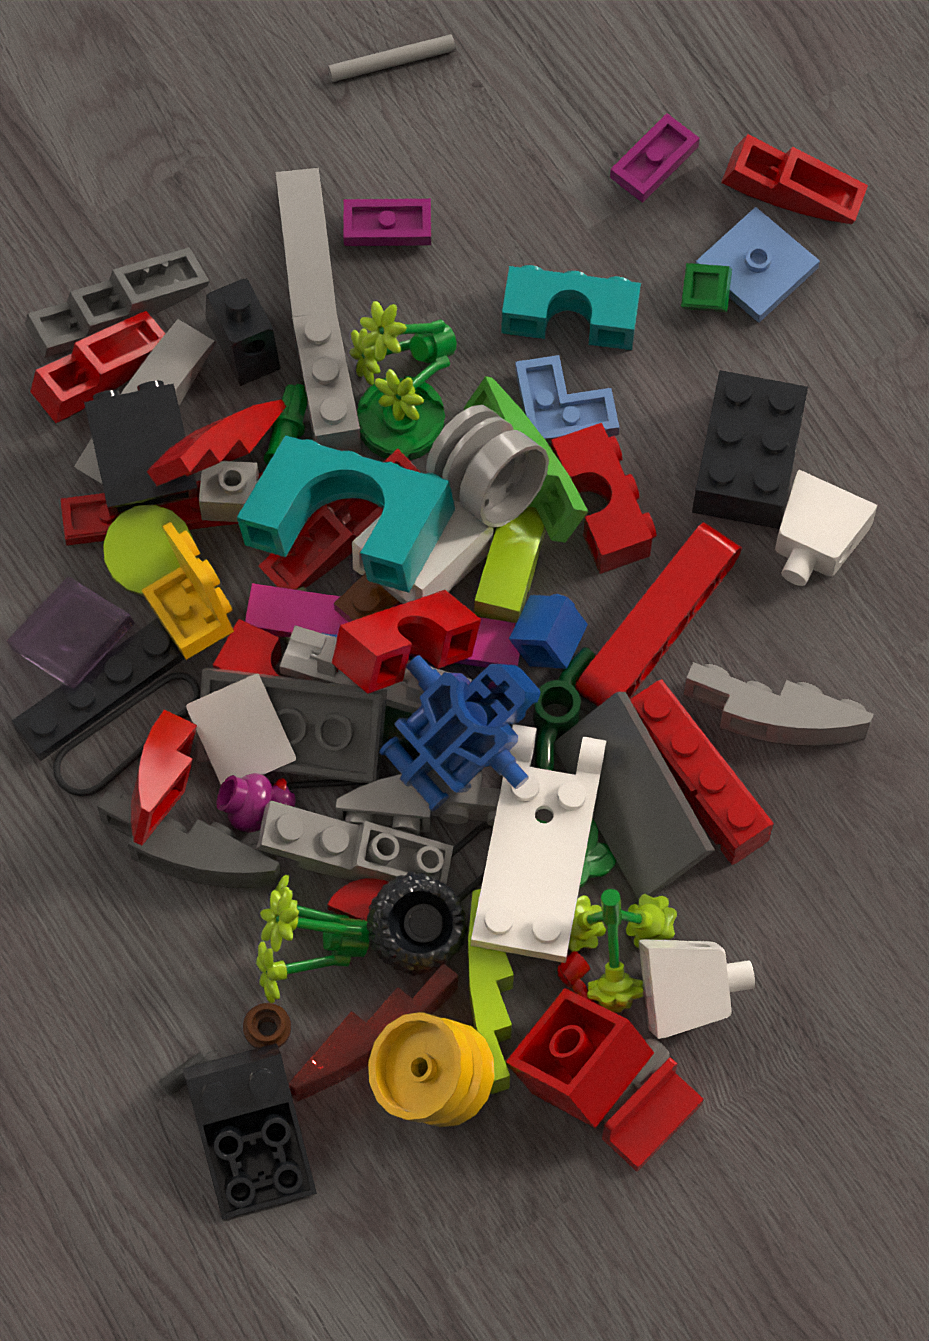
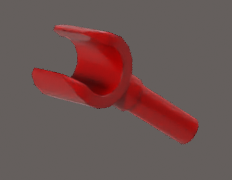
M573 951L566 957V962H561L558 966L557 975L576 994L594 1002V1000L588 998L587 986L581 980L591 968L578 952Z

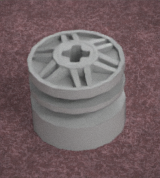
M484 405L471 406L457 414L443 428L434 441L428 455L426 473H433L442 479L449 480L453 500L461 502L462 507L483 524L494 528L504 526L514 520L531 504L546 478L549 458L546 449L524 433L513 430L512 424L499 417L490 408Z

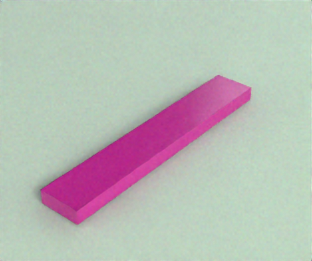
M252 583L245 622L275 636L290 638L295 625L319 633L338 635L340 625L348 623L347 620L334 610V602L340 596ZM480 618L481 623L472 657L455 662L485 668L490 664L518 666L520 653L509 640L516 623ZM409 654V656H412V657L418 656V655H414V654Z

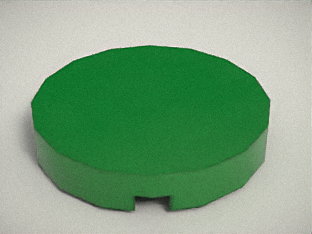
M404 376V379L407 378V377H409V378H411V379L414 378V377H411V376ZM424 382L415 389V394L424 399L423 404L414 406L419 414L417 421L410 419L406 414L402 420L397 421L393 415V405L383 407L379 404V399L385 394L379 391L375 384L367 388L359 400L357 416L360 426V438L371 452L387 459L398 448L409 460L421 458L430 452L434 441L445 425L442 399L430 384Z

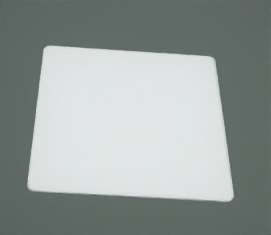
M259 674L251 675L186 705L192 722L197 725V733L221 785L231 775L239 778L252 773L263 775L296 760L294 751Z

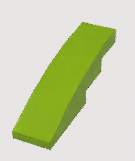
M481 889L472 892L468 934L469 1000L474 1029L486 1039L494 1057L495 1079L491 1088V1094L509 1089L510 1074L498 1043L510 1039L512 1034V1023L500 993L513 989L514 974L506 952L471 946V937Z

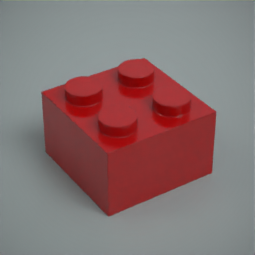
M564 988L506 1060V1063L533 1095L596 1128L653 1056L654 1051L628 1019Z

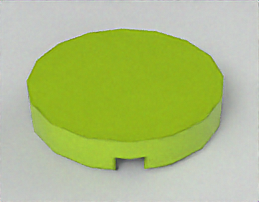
M157 505L135 506L121 513L109 526L103 543L104 562L112 579L126 591L144 596L141 591L142 589L180 567L162 526L171 522L179 534L187 530L191 537L192 535L186 523L173 511Z

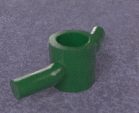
M583 647L571 660L567 669H563L558 680L547 682L539 688L541 693L538 702L534 703L533 722L539 732L535 742V768L554 771L555 740L560 738L579 721L581 700L575 686L582 673L596 656L587 647ZM551 704H561L567 707L568 711L566 715L556 717L546 713L544 708Z

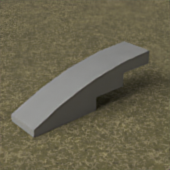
M319 168L276 172L292 318L335 311L336 303Z
M177 319L145 359L121 394L138 391L137 386L142 383L161 380L164 382V385L174 383L178 405H180L217 342ZM91 438L74 467L102 484L94 444Z

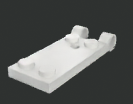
M513 724L512 729L518 735V743L509 752L517 759L516 763L529 776V779L515 790L503 777L471 937V946L565 963L606 741L583 737L576 775L530 767L537 728ZM540 809H547L553 814V819L549 823H540L535 818L536 812Z

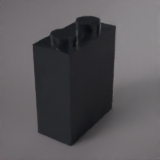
M161 380L149 381L138 385V391L120 395L118 390H107L93 395V401L84 402L110 516L121 514L135 506H160L198 497L194 474L189 476L185 474L156 486L147 473V470L170 447L186 437L174 383L164 385V382Z

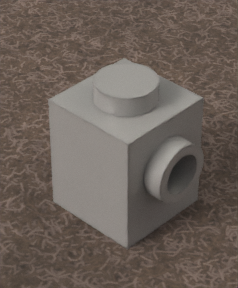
M221 461L214 466L202 470L199 495L202 520L238 522L237 516L259 480L257 463Z

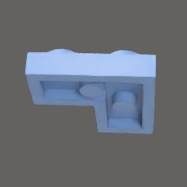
M559 355L515 362V372L523 412L549 446H551L552 439L599 423L603 424L608 437L619 435V422L611 388L567 394Z

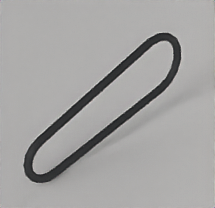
M181 672L170 673L69 742L56 755L53 764L54 778L58 785L69 794L77 796L92 795L102 790L142 755L144 744L97 785L87 789L71 787L63 780L60 772L63 757L74 747L172 680L182 679L190 683L194 692L191 702L200 699V686L197 681L189 674ZM187 708L182 709L177 716L184 718L188 714Z

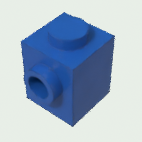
M553 594L551 596L530 595L509 640L530 667L567 669L588 624L568 597L560 594Z

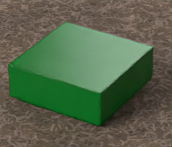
M686 263L681 307L688 310L727 312L732 268L722 265Z

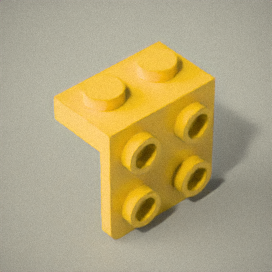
M168 522L162 528L180 567L141 591L187 660L234 632L226 615L233 611L220 587L214 589L215 586L220 584V580L207 559L201 561L199 558H196L200 552L187 530L179 534L173 524Z

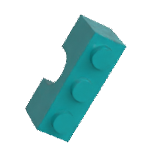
M533 265L522 267L509 266L502 308L501 333L545 339L547 324L555 314L562 311H574L584 316L590 325L588 345L632 350L641 283L631 282L627 278L619 276L607 279L587 276L579 271L560 273L545 271Z

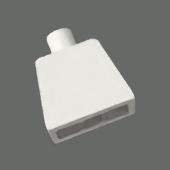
M798 470L775 547L778 554L788 558L781 572L782 576L795 585L804 586L813 570L826 576L835 575L870 530L877 505L804 471Z
M639 940L648 1030L658 1039L728 1018L732 1012L730 992L750 990L755 987V977L751 962L727 963L725 950L715 942Z

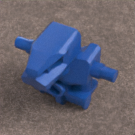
M420 655L408 663L406 668L418 680V685L424 691L420 696L422 705L409 718H399L394 724L421 755L414 760L399 743L400 740L397 736L385 743L379 751L382 756L385 755L401 772L400 780L407 787L412 785L429 804L428 808L431 811L438 809L449 798V795L446 792L443 793L427 775L432 769L456 793L467 792L472 787L469 782L484 767H492L499 775H503L515 790L521 787L529 779V776L516 763L517 759L509 752L518 743V735L510 725L519 723L526 716V710L532 704L538 702L541 693L540 689L524 671L516 665L490 664L470 682L462 673L444 672L440 675Z

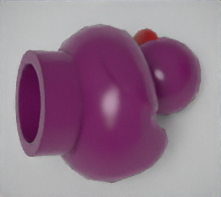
M259 773L248 774L242 778L231 775L222 783L217 795L216 804L218 810L227 813L233 827L242 832L252 833L261 829L265 805L270 800L295 807L296 796L293 790L287 787V782L284 778L278 779L272 786L269 779Z

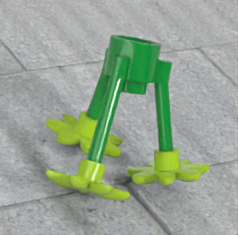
M374 301L371 305L372 318L362 317L360 324L363 329L360 330V333L356 330L351 332L354 348L350 349L349 354L353 359L358 360L356 374L359 377L364 376L367 383L373 385L374 374L381 372L377 362L382 361L387 355L410 350L416 360L430 363L413 379L407 377L400 382L395 372L389 369L386 372V381L380 378L375 380V386L385 394L379 399L381 406L393 405V415L397 421L402 420L405 414L410 419L417 421L419 414L414 406L423 404L424 399L415 394V389L437 371L450 366L448 357L453 355L456 350V336L449 325L445 324L442 319L420 324L394 322L397 306L395 304L390 305L383 311L380 303ZM415 334L411 339L398 342L396 339L398 335Z
M289 875L283 876L275 890L271 892L270 907L260 912L262 919L267 921V924L261 933L263 942H260L258 945L256 964L262 972L259 984L264 988L265 997L269 1003H274L275 999H280L276 981L285 980L288 974L329 966L348 967L351 957H364L366 955L370 941L368 939L369 931L367 930L366 924L368 922L366 920L349 919L348 915L330 914L297 905V900L292 899V890H289V887H287ZM296 928L323 932V947L325 950L332 951V955L288 964H285L283 960L273 962V951H279L282 937L287 941H292V931ZM270 940L271 948L267 949L264 941Z

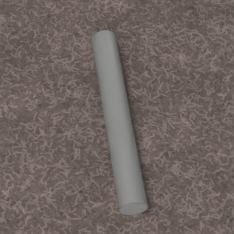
M449 34L328 65V71L331 81L336 82L455 51V43L452 35Z

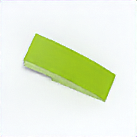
M527 507L517 518L504 526L496 528L475 597L474 614L477 616L517 623L524 608L527 593L530 591L546 531L536 508Z

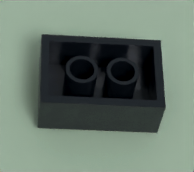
M719 370L692 513L780 529L786 507L808 386Z

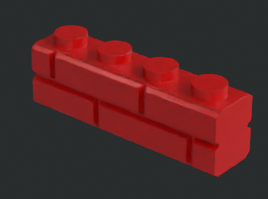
M662 679L656 681L630 699L631 703L699 823L715 844H721L720 850L731 865L738 863L770 840L774 823Z

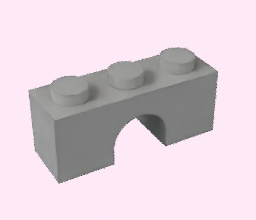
M335 310L293 317L294 343L301 379L305 385L313 441L322 446L340 451L348 450L361 453L360 426L337 312Z

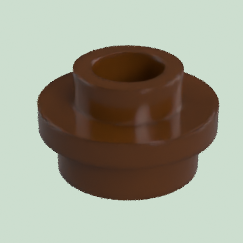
M259 1004L253 1007L244 1018V1036L247 1042L255 1049L277 1043L278 1048H280L287 1042L290 1036V1018L287 1012L276 1004ZM264 1022H272L276 1025V1030L271 1035H263L258 1031L259 1026Z

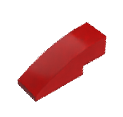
M749 134L734 148L721 182L741 193L783 209L851 225L857 218L868 185L794 147L787 153H784Z
M147 311L141 312L75 342L72 354L37 369L30 392L53 421L58 423L85 408L84 402L93 401V395L107 390H115L130 380L151 351L164 337L165 332Z
M163 710L154 723L144 744L131 800L133 842L141 846L185 793L193 758H190L197 725L167 710Z

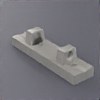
M295 625L280 664L281 674L297 679L358 686L340 670L337 672V667L332 664L337 641L336 637ZM431 667L432 669H436V670L439 672L440 675H442L444 672H446V671H443V670H440V669ZM407 668L402 682L383 689H387L386 706L413 714L422 705L420 696L424 691L418 685V680Z

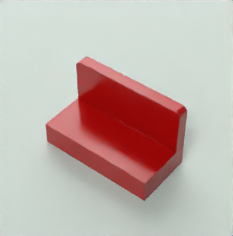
M671 1057L605 1123L603 1128L602 1140L636 1172L699 1109L704 1101L693 1088L676 1074L678 1063Z

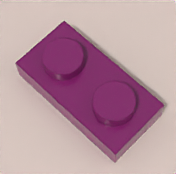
M666 113L610 169V178L643 203L699 147L700 138Z
M431 198L344 199V246L431 245Z

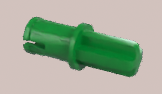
M288 384L284 389L282 400L286 408L271 425L272 434L263 459L267 465L285 435L298 439L305 432L303 419L308 403L306 391L302 384Z

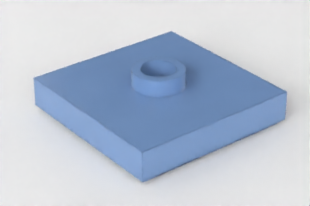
M757 207L751 210L696 260V264L722 265L732 268L729 298L758 323L819 268L820 263L814 255Z

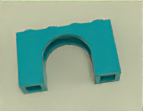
M285 435L237 516L245 546L286 557L308 518L320 507L332 501L345 498L368 500L381 507L383 512L360 552L367 581L409 593L455 511L449 480L442 479L433 473L424 474L405 469L393 462H380L362 457L353 451H340L322 446L313 440H300Z

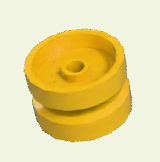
M423 1012L402 1015L386 1025L375 1040L368 1061L370 1086L376 1101L389 1114L405 1120L423 1122L438 1127L460 1125L474 1117L488 1100L495 1079L494 1057L486 1039L472 1026Z

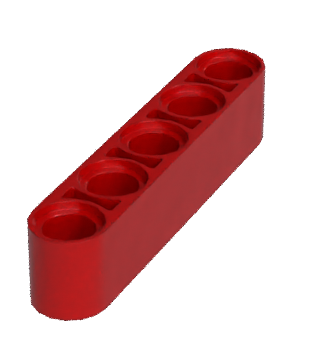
M703 522L700 524L587 666L576 684L575 689L578 693L597 707L616 692H626L630 699L730 572L741 554L742 547L707 523Z

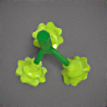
M607 889L602 893V909L599 905H591L588 896L583 895L577 898L568 946L569 950L573 952L579 951L581 948H596L598 945L597 937H601L606 933L604 924L608 930L609 962L605 964V974L599 979L588 983L589 991L587 996L589 999L599 1001L600 1006L612 1012H621L623 1009L631 1008L633 999L644 996L642 989L643 981L632 978L629 974L624 973V964L619 962L618 926L621 921L629 922L626 927V933L634 937V945L639 948V940L672 939L675 935L673 924L677 917V911L674 908L668 907L669 900L665 896L653 898L643 894L639 898V905H631L628 911L621 910L620 894L614 889Z

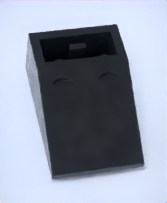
M277 1043L183 1068L222 1220L317 1194L282 1056Z

